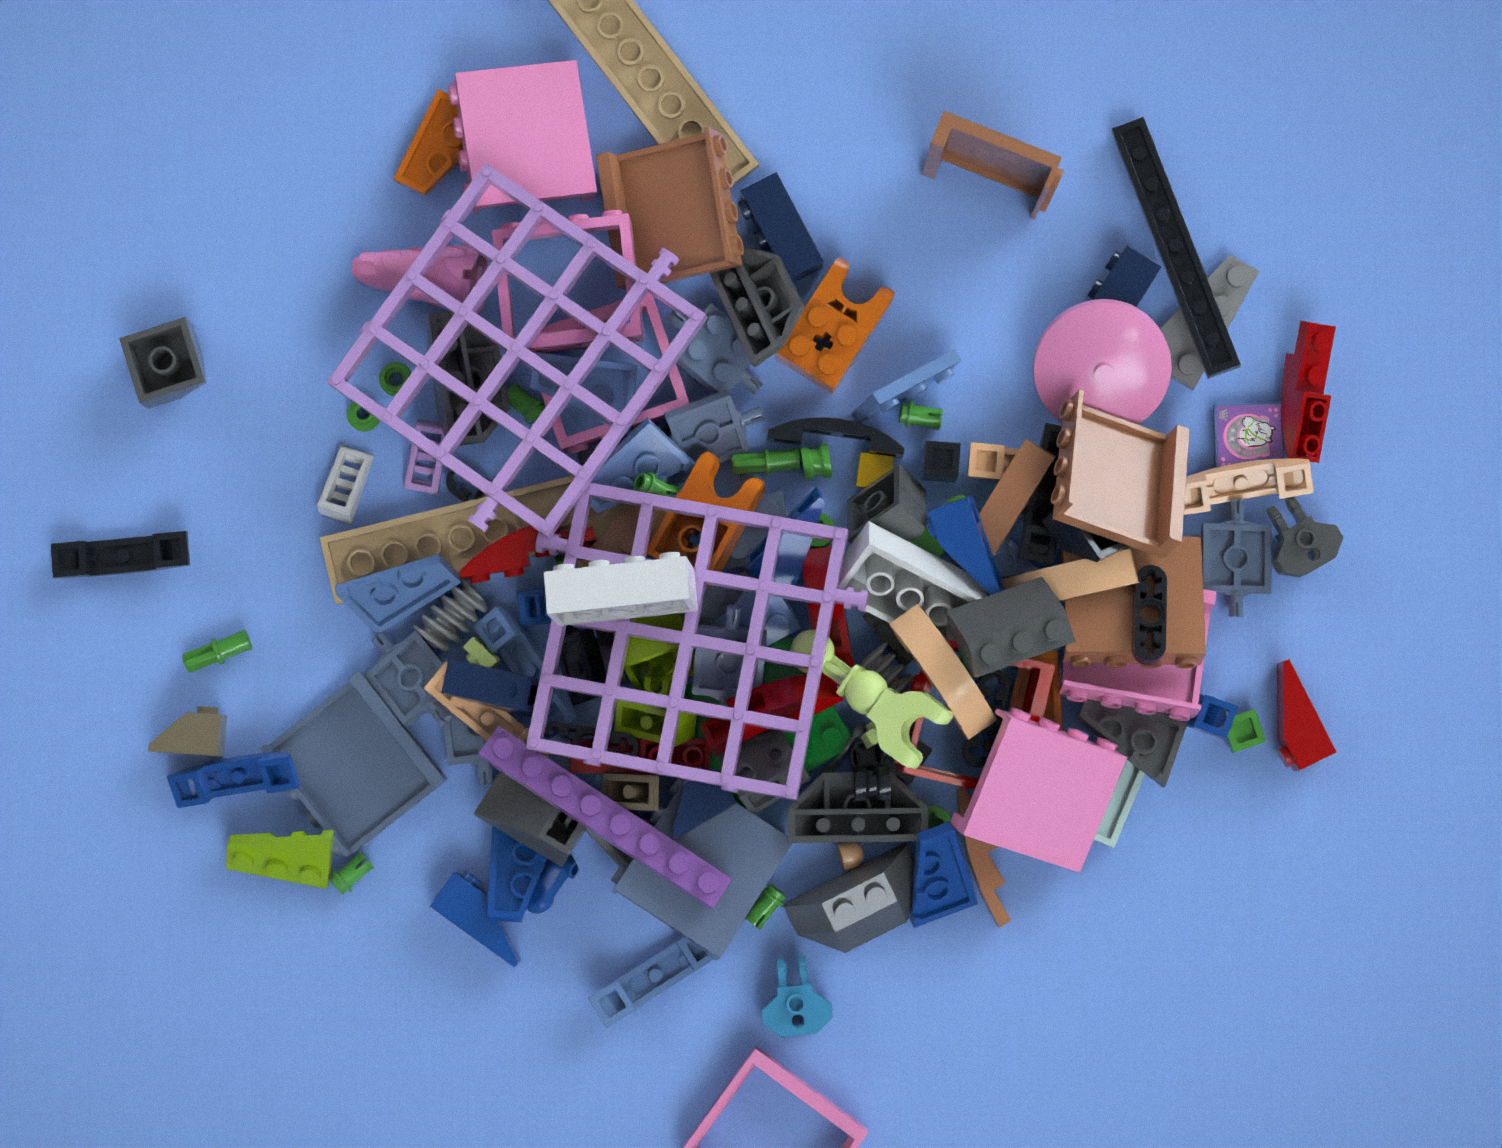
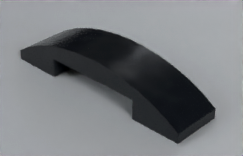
M838 418L799 419L780 424L768 430L767 441L801 445L802 434L805 432L870 441L868 453L892 456L898 459L903 458L905 449L896 440L875 428Z
M1045 423L1039 447L1056 457L1026 505L1019 558L1053 565L1057 543L1042 521L1054 509V504L1051 503V495L1056 486L1057 478L1054 475V466L1059 458V447H1057L1056 442L1062 426Z
M188 531L152 534V536L91 542L51 544L53 578L118 575L190 566Z

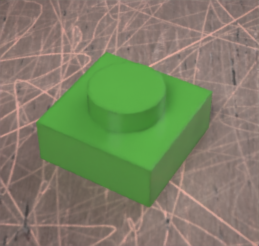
M1255 709L1235 715L1227 737L1231 753L1266 742Z

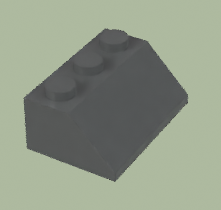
M1043 577L945 611L962 662L971 677H980L1076 642L1064 607Z

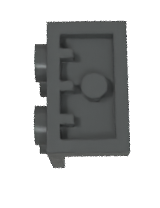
M767 729L742 742L735 776L786 785L793 749L784 733L780 730ZM725 752L717 755L721 765H723ZM803 767L800 786L812 780L805 767ZM739 790L737 793L739 799L753 814L780 799L779 797Z

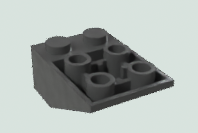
M501 771L473 814L562 868L587 829Z

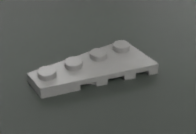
M1231 255L1207 278L1227 329L1259 273L1257 269ZM1179 308L1160 330L1170 350L1172 364L1171 379L1194 390L1204 373V368Z

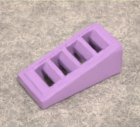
M424 419L416 421L415 430L422 435L423 431L441 435L440 441L429 439L439 446L445 437L439 422ZM412 443L403 488L437 495L444 465L426 452L419 451L420 448ZM417 459L435 462V468L417 465ZM414 472L431 475L433 480L430 482L413 478Z

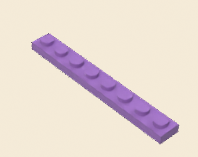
M499 725L480 751L479 757L709 909H714L731 883L732 878L540 752L526 749L525 742Z

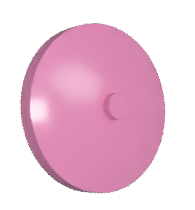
M1110 299L1086 301L1072 306L1058 315L1041 335L1033 359V376L1038 395L1049 413L1060 423H1062V419L1059 418V412L1063 402L1066 399L1070 400L1079 389L1084 390L1083 405L1138 425L1148 418L1163 400L1170 383L1172 370L1171 355L1167 341L1154 320L1131 304Z

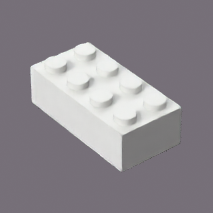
M870 521L867 522L845 552L838 589L847 590L848 587H852L858 593H861L862 589L868 590L866 611L888 623H891L918 604L942 636L954 641L955 639L945 611L987 596L986 590L966 571Z
M679 552L662 553L659 555V559L645 560L644 556H631L624 558V563L610 564L608 560H595L588 563L589 567L575 568L573 564H559L553 566V571L544 572L547 615L558 626L698 611L695 571L687 557L681 556Z

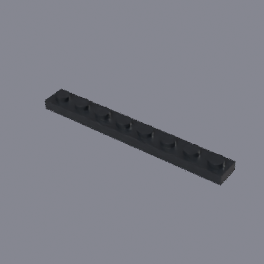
M1144 117L1112 128L1111 133L1207 379L1239 368L1241 363Z

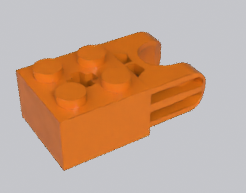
M841 257L835 260L806 304L783 348L777 351L775 359L832 395L892 303L895 291L888 287H882L872 299L863 304L850 302L842 292V284L848 275L849 263ZM827 339L829 341L828 345L832 348L830 350L823 348L822 351H818L815 341Z
M707 451L701 454L680 493L678 492L675 497L754 512L765 492V482L759 478L747 479L735 495L729 498L718 497L714 490V479L720 464L717 456ZM667 512L648 546L647 554L655 559H659V555L662 553L679 552L681 556L687 557L692 567H695L699 546H695L692 549L693 543L689 540L692 535L698 537L699 532L700 534L702 533L704 518ZM719 521L709 570L722 572L746 526ZM706 584L707 587L713 588V585Z

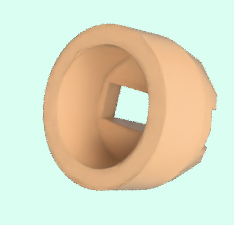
M856 842L837 844L840 862L844 871L853 869L861 864L864 859V851Z

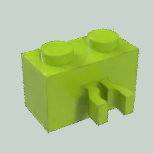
M651 673L645 676V691L669 696L673 678L662 680V690L659 692L656 684L657 675ZM617 700L614 731L626 732L634 737L660 743L666 709ZM681 712L674 747L695 737L697 715Z

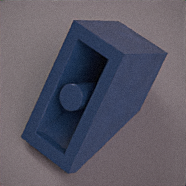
M701 766L700 768H698V769L706 770V768H705L704 766ZM716 766L708 770L718 772ZM688 780L680 791L669 833L670 838L676 840L731 808L737 803L731 792L721 790V786Z

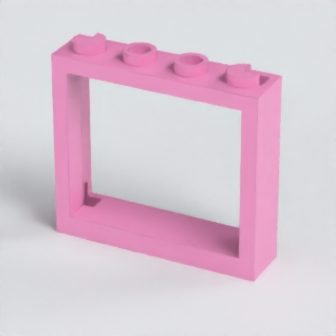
M609 210L603 212L601 217L589 218L587 214H576L568 217V220L587 233L620 229L623 257L637 266L632 221L629 213L623 214L621 210ZM543 220L529 240L565 235ZM505 223L500 225V229L492 230L493 246L500 251L520 223ZM505 272L497 283L502 331L515 340L509 274ZM625 277L626 290L628 293L631 287L634 285V282ZM641 302L630 316V323H625L619 331L621 335L633 343L645 341ZM587 328L541 333L531 344L529 350L535 354V352L553 353L586 349L597 335Z
M647 292L641 301L642 314L648 313L661 354L663 355L670 344L654 297ZM622 300L588 312L606 324ZM570 317L544 326L539 334L586 327ZM676 363L668 374L677 400L641 411L632 423L630 431L635 430L647 417L653 423L666 419L664 413L690 404ZM541 392L545 406H547L553 397ZM559 415L552 426L561 452H569L570 456L588 450V445L600 442L612 425L606 423L567 436Z
M755 1046L682 1148H699L697 1145L754 1066L758 1067L847 1133L849 1137L841 1148H858L869 1132L865 1126Z

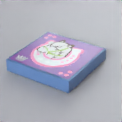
M1281 403L1214 404V468L1247 461L1284 459Z

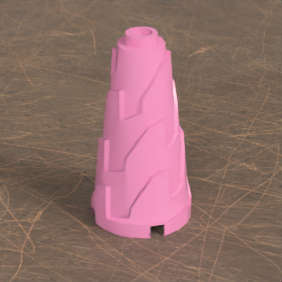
M446 245L424 277L463 303L489 267V260L468 246ZM410 247L409 250L362 252L359 257H355L353 260V277L357 278L360 284L392 292L423 248ZM416 288L408 298L429 302L435 307L444 308ZM485 301L483 302V304L480 306V308H479L478 311L476 312L477 314H479V313L481 312V310H482V308H483V306H484Z

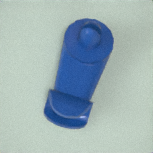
M572 855L569 856L563 868L551 861L552 864L541 874L527 908L529 912L539 914L548 910L553 904L554 896L568 877L571 879L575 878L579 867Z

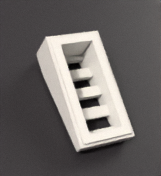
M341 445L317 504L320 515L347 524L352 523L373 462V455ZM345 460L361 465L360 470L345 466ZM340 474L356 478L355 483L339 478ZM338 487L351 491L350 495L336 492L335 489ZM331 501L345 504V507L331 503Z

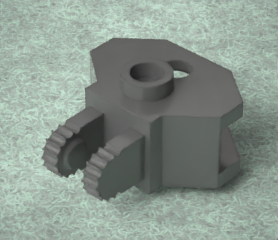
M1289 497L1285 499L1286 507L1297 523L1291 528L1287 526L1282 514L1275 506L1266 510L1268 517L1278 532V535L1275 536L1278 540V545L1272 558V565L1279 575L1300 578L1335 559L1344 537L1337 525L1315 522L1312 516L1307 518L1295 497ZM1308 551L1313 554V560L1308 558Z

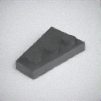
M1090 699L1083 702L1077 719L1096 736L1117 744L1116 751L1126 756L1129 762L1162 788L1166 786L1188 724L1187 722L1174 720L1160 712H1156L1153 715L1141 714L1136 712L1134 707L1121 706V708L1116 709L1102 706L1100 701Z

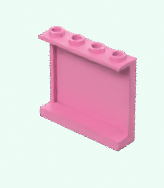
M577 60L455 73L453 84L448 85L450 104L456 105L458 117L453 118L455 137L462 139L463 150L458 151L460 170L467 171L468 184H463L464 191L483 165L487 163L541 201L579 197L580 202L594 199L597 187ZM490 185L473 208V214H478L480 208L519 203L493 185Z
M1203 589L1206 643L1210 612L1215 605L1216 591ZM1204 659L1201 665H1197L1192 669H1179L1175 665H1162L1158 668L1148 669L1141 667V664H1127L1121 668H1110L1106 666V663H1092L1088 667H1074L1071 663H1063L1058 694L1067 695L1066 698L1074 702H1086L1087 699L1100 701L1101 705L1107 708L1116 709L1121 708V706L1134 707L1135 711L1141 714L1153 715L1156 712L1169 714V717L1174 720L1188 721L1190 718H1195L1201 710L1202 705L1198 704Z
M1011 707L1010 711L1006 712L996 708L995 714L1003 718L1002 724L966 813L964 815L954 812L950 821L952 827L965 836L1081 872L1127 757L1116 751L1117 744L1098 737L1097 741L1093 742L1088 740V734L1069 727L1068 732L1058 730L1060 725L1051 720L1040 717L1039 722L1029 720L1031 715L1022 710Z

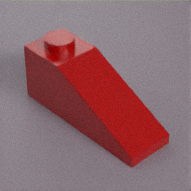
M1290 659L1277 664V739L1281 746L1277 751L1286 768L1291 766L1293 771H1300L1336 753V750Z

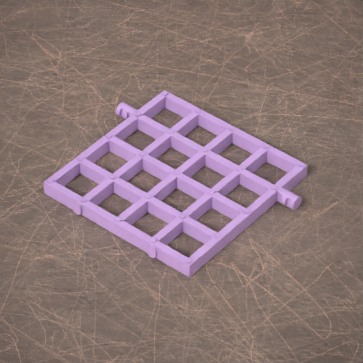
M485 163L454 207L444 213L438 229L372 320L362 326L359 338L327 380V383L486 494L488 497L483 504L479 503L476 509L478 511L475 515L471 514L467 519L476 527L485 532L489 527L487 523L490 519H495L497 516L495 512L501 505L550 539L705 323L707 315L660 283L664 276L668 277L672 272L670 270L671 266H676L679 262V258L669 250L662 248L658 253L660 257L652 261L650 264L652 268L646 273ZM490 185H493L529 210L500 251L462 225ZM543 220L581 246L553 287L514 261ZM453 236L492 262L463 303L424 277ZM595 256L634 282V285L606 324L566 297ZM505 272L544 298L515 340L476 313ZM415 288L454 314L424 356L386 330ZM647 292L688 319L659 360L619 333ZM557 308L597 335L568 376L529 350V347ZM467 324L506 350V353L477 393L438 366ZM377 341H380L416 366L386 409L348 383ZM610 344L650 371L621 413L581 386ZM519 361H522L559 387L530 430L490 402ZM429 377L469 403L439 446L400 419ZM572 397L612 424L583 466L543 439ZM482 413L522 440L492 483L452 456ZM534 450L575 477L545 520L505 493V490Z
M590 483L575 504L568 540L562 539L560 534L555 533L548 539L539 532L536 540V552L544 553L545 550H548L550 555L555 556L558 553H564L563 564H573L575 568L579 567L580 561L589 563L595 560H608L610 564L624 563V558L631 557L630 555L583 547L592 498L641 507L631 556H644L645 560H652L646 559L655 510L704 518L695 567H693L695 571L698 611L686 612L682 631L634 623V618L573 625L615 633L605 684L556 675L566 625L558 626L552 620L526 749L584 760V764L600 767L601 764L721 786V790L734 793L742 790L797 801L835 603L844 604L845 609L851 610L852 606L858 607V611L865 612L868 601V590L862 589L861 593H858L852 587H848L847 590L838 589L849 533L848 529ZM719 521L768 530L759 579L709 570ZM782 532L833 541L824 591L773 582ZM706 584L756 593L746 643L697 634ZM770 596L821 605L811 655L760 646ZM630 636L679 645L669 696L620 687ZM694 648L744 657L734 708L684 699ZM757 660L808 669L799 720L748 711ZM554 688L602 697L592 748L543 739ZM617 700L666 709L656 760L607 751ZM681 712L731 721L721 773L671 764ZM745 724L796 734L786 785L735 776Z

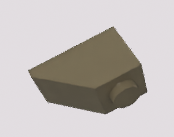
M197 706V713L186 712L149 744L148 751L224 757L227 716L218 714V708Z
M603 773L602 794L627 810L658 811L659 775Z

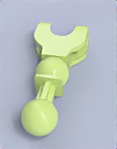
M806 630L798 634L791 644L790 651L811 655L816 630ZM828 637L822 672L840 685L836 693L839 696L846 697L848 705L854 711L860 714H867L866 717L875 723L877 741L885 753L904 766L917 769L923 760V756L910 741L909 731L912 723L918 718L925 717L935 724L947 725L954 717L953 712L929 693L908 691L901 694L895 689L888 688L886 681L880 674L867 670L861 665H855L851 668L835 656L834 644L830 637ZM797 667L800 671L808 673V669Z

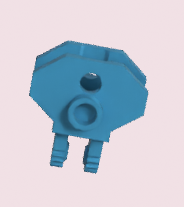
M798 956L797 971L800 974V983L787 985L786 981L787 966L784 958L776 959L779 986H776L777 994L762 1008L763 1025L781 1037L818 1033L833 1018L832 1005L828 999L812 990V984L808 982L806 956ZM795 1015H801L804 1021L800 1025H794L792 1018Z

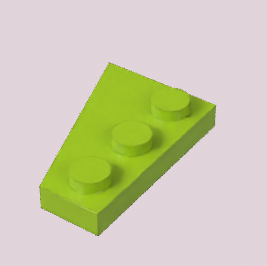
M323 830L321 835L306 836L305 831L292 832L291 836L275 837L271 833L231 835L227 843L226 869L328 889L332 870L334 830Z

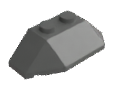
M744 248V253L741 255V266L709 274L751 365L756 367L783 348L805 307L780 256L760 250Z
M451 312L430 313L427 315L428 350L454 314ZM467 324L438 366L477 393L501 360L499 345ZM431 378L439 424L446 436L469 403ZM505 381L490 402L507 414L510 410V403ZM482 413L459 446L484 443L498 424Z
M854 772L821 773L797 798V801H794L788 808L789 843L917 841V833L928 829V806L892 772H890L891 799L879 800L876 798V795H873V797H869L866 801H855Z
M905 842L785 902L783 906L797 935L846 953L906 923L911 910L915 859Z

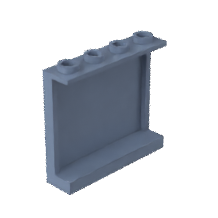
M361 671L352 675L348 679L349 682L272 743L263 745L260 748L263 753H288L291 755L300 787L298 789L286 790V792L295 802L298 799L302 801L308 809L304 814L316 829L321 826L323 830H334L333 852L337 856L342 853L344 857L352 856L448 780L408 728L400 722L366 679L364 672Z
M677 778L667 793L672 796V799L666 808L659 805L658 811H655L649 820V823L655 829L669 838L681 788L688 782L685 779ZM738 803L674 840L732 878L731 883L713 910L635 859H632L628 866L621 863L611 879L616 884L611 892L614 894L619 893L704 949V953L714 960L721 957L793 844L789 843L787 835Z

